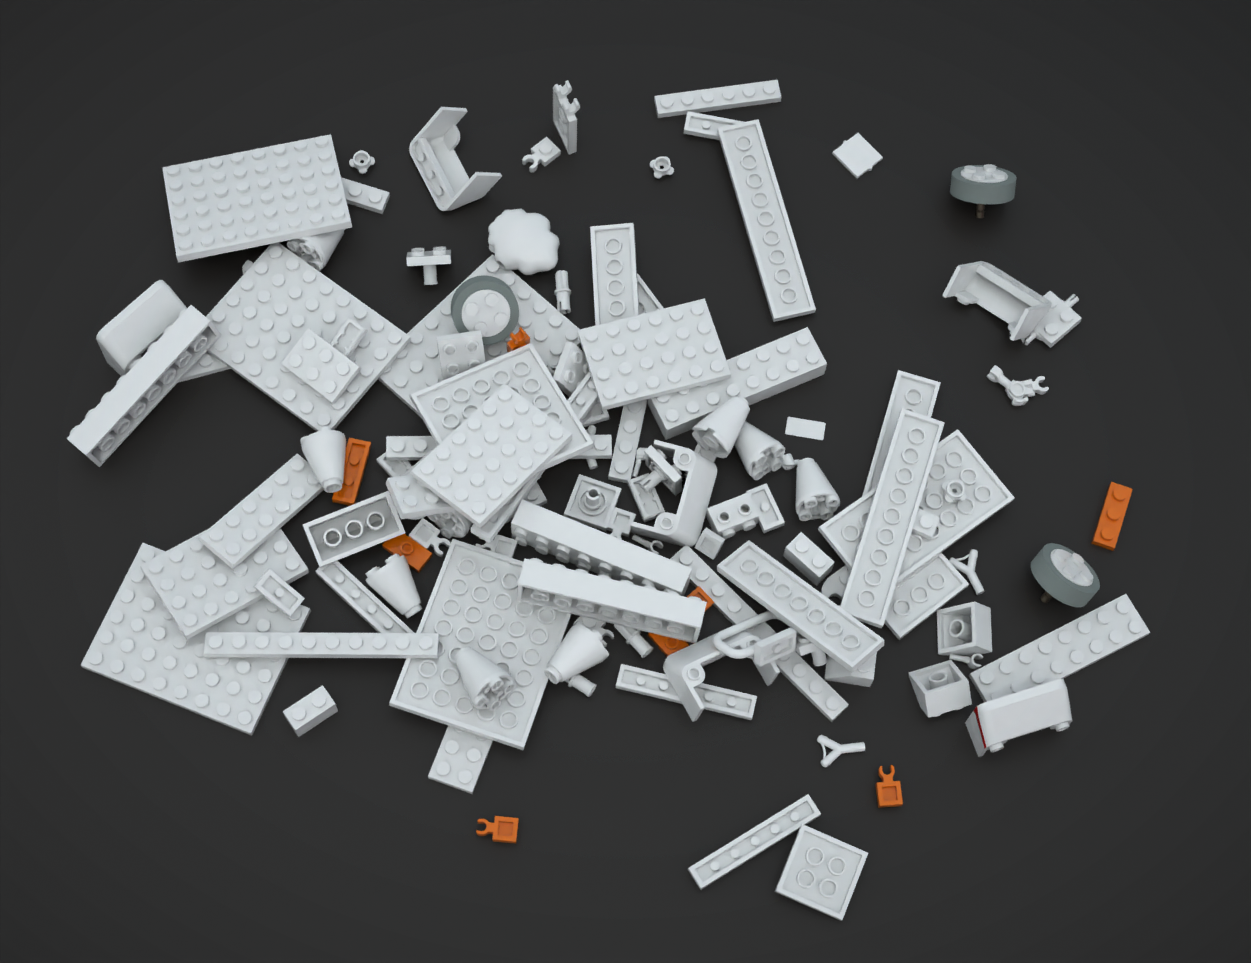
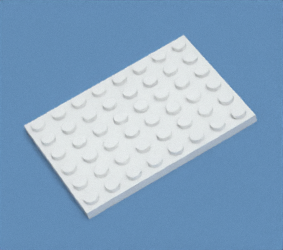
M331 134L162 167L178 263L298 239L304 236L352 228Z
M279 242L269 245L206 316L221 334L207 352L317 432L323 426H330L331 430H335L411 341V337ZM350 317L368 330L349 357L350 360L361 367V370L334 404L281 363L308 328L330 344L347 318Z
M493 254L462 282L464 283L476 276H493L504 281L511 288L519 306L518 322L512 333L515 335L521 327L528 334L530 343L534 346L548 371L551 369L550 366L558 365L566 342H574L578 347L581 345L578 337V330L580 329L512 270L500 268ZM458 287L407 333L411 337V341L378 378L380 382L418 416L420 414L411 400V394L446 380L442 376L436 337L459 333L451 316V301ZM510 335L496 344L483 345L486 362L508 353L507 342L512 340Z
M452 539L416 632L439 633L438 658H406L389 706L524 750L549 680L544 670L561 644L572 614L517 601V587L523 561ZM469 646L471 649L476 650L509 673L516 684V688L511 693H508L501 700V705L493 711H490L489 708L477 709L470 700L456 664L457 660L455 659L456 653L464 647Z
M142 543L81 663V667L252 736L289 658L205 657L203 653L206 632H301L311 612L310 608L299 605L293 614L288 617L264 597L186 640L140 567L141 564L166 551Z

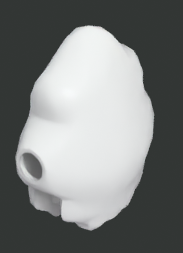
M523 209L504 210L488 228L489 250L495 254V261L497 264L499 263V267L504 270H519L524 275L550 271L555 268L558 262L560 242L559 238L550 232V222L545 216L539 213H526Z

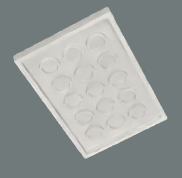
M705 298L578 330V337L602 411L731 378V372Z
M504 383L411 471V474L433 493L481 528L572 439V433Z
M281 528L234 569L200 542V536L207 530L140 565L142 572L186 640L264 598L253 586L267 569H271L287 584L309 573L307 566Z

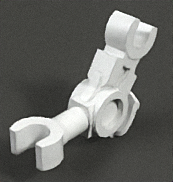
M996 365L986 376L992 382H998L1006 388L1005 391L1012 400L1013 406L1025 405L1029 400L1028 397L1035 396V393L1043 395L1049 390V387L1042 388L1039 386V383L1045 380L1044 376L1037 377L1034 382L1032 379L1025 381H1015L1013 379L1010 381Z

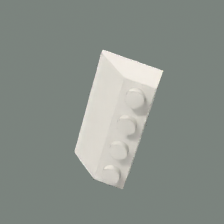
M389 491L303 524V529L319 567L405 534Z

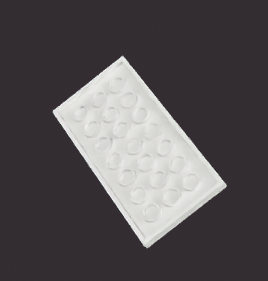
M958 429L938 443L919 506L920 509L940 517V520L931 540L911 532L896 585L1014 500V496ZM945 481H963L964 493L967 494L964 501L954 500L952 503L946 502L945 490L942 489V484ZM877 486L818 528L819 532L850 571Z

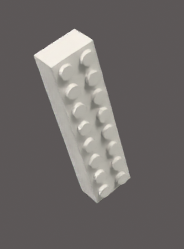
M192 305L183 309L178 319L172 325L165 328L163 335L158 341L153 342L148 347L145 355L133 363L132 369L118 379L116 386L103 395L101 402L95 408L88 411L82 423L70 431L67 439L100 467L221 336L219 331L208 318Z
M806 327L726 360L731 372V378L650 398L647 399V404L665 440L691 430L698 422L733 396H741L748 401L749 405H752L824 375L827 362L810 330Z
M523 499L511 522L512 539L518 541L519 545L532 546L541 554L547 555L549 553L556 556L557 560L563 563L571 562L576 564L579 569L587 572L593 571L598 573V575H607L617 581L628 580L633 582L634 585L642 587L645 585L653 586L663 592L674 591L680 596H684L690 583L692 568Z
M537 558L524 559L517 587V601L691 643L697 642L707 603L695 596L684 597L674 591L663 592L649 585L642 587L634 585L633 582L628 580H613L603 574L596 576L582 569L571 570L561 564L551 565L543 563L542 560Z

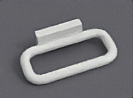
M765 611L719 631L713 637V644L718 650L731 658L743 659L754 655V663L761 667L794 652L798 632L790 627L744 649H734L723 642L724 639L768 620L778 619L782 621L772 612Z

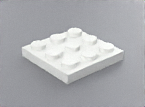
M802 824L774 892L841 921L847 910L868 853Z

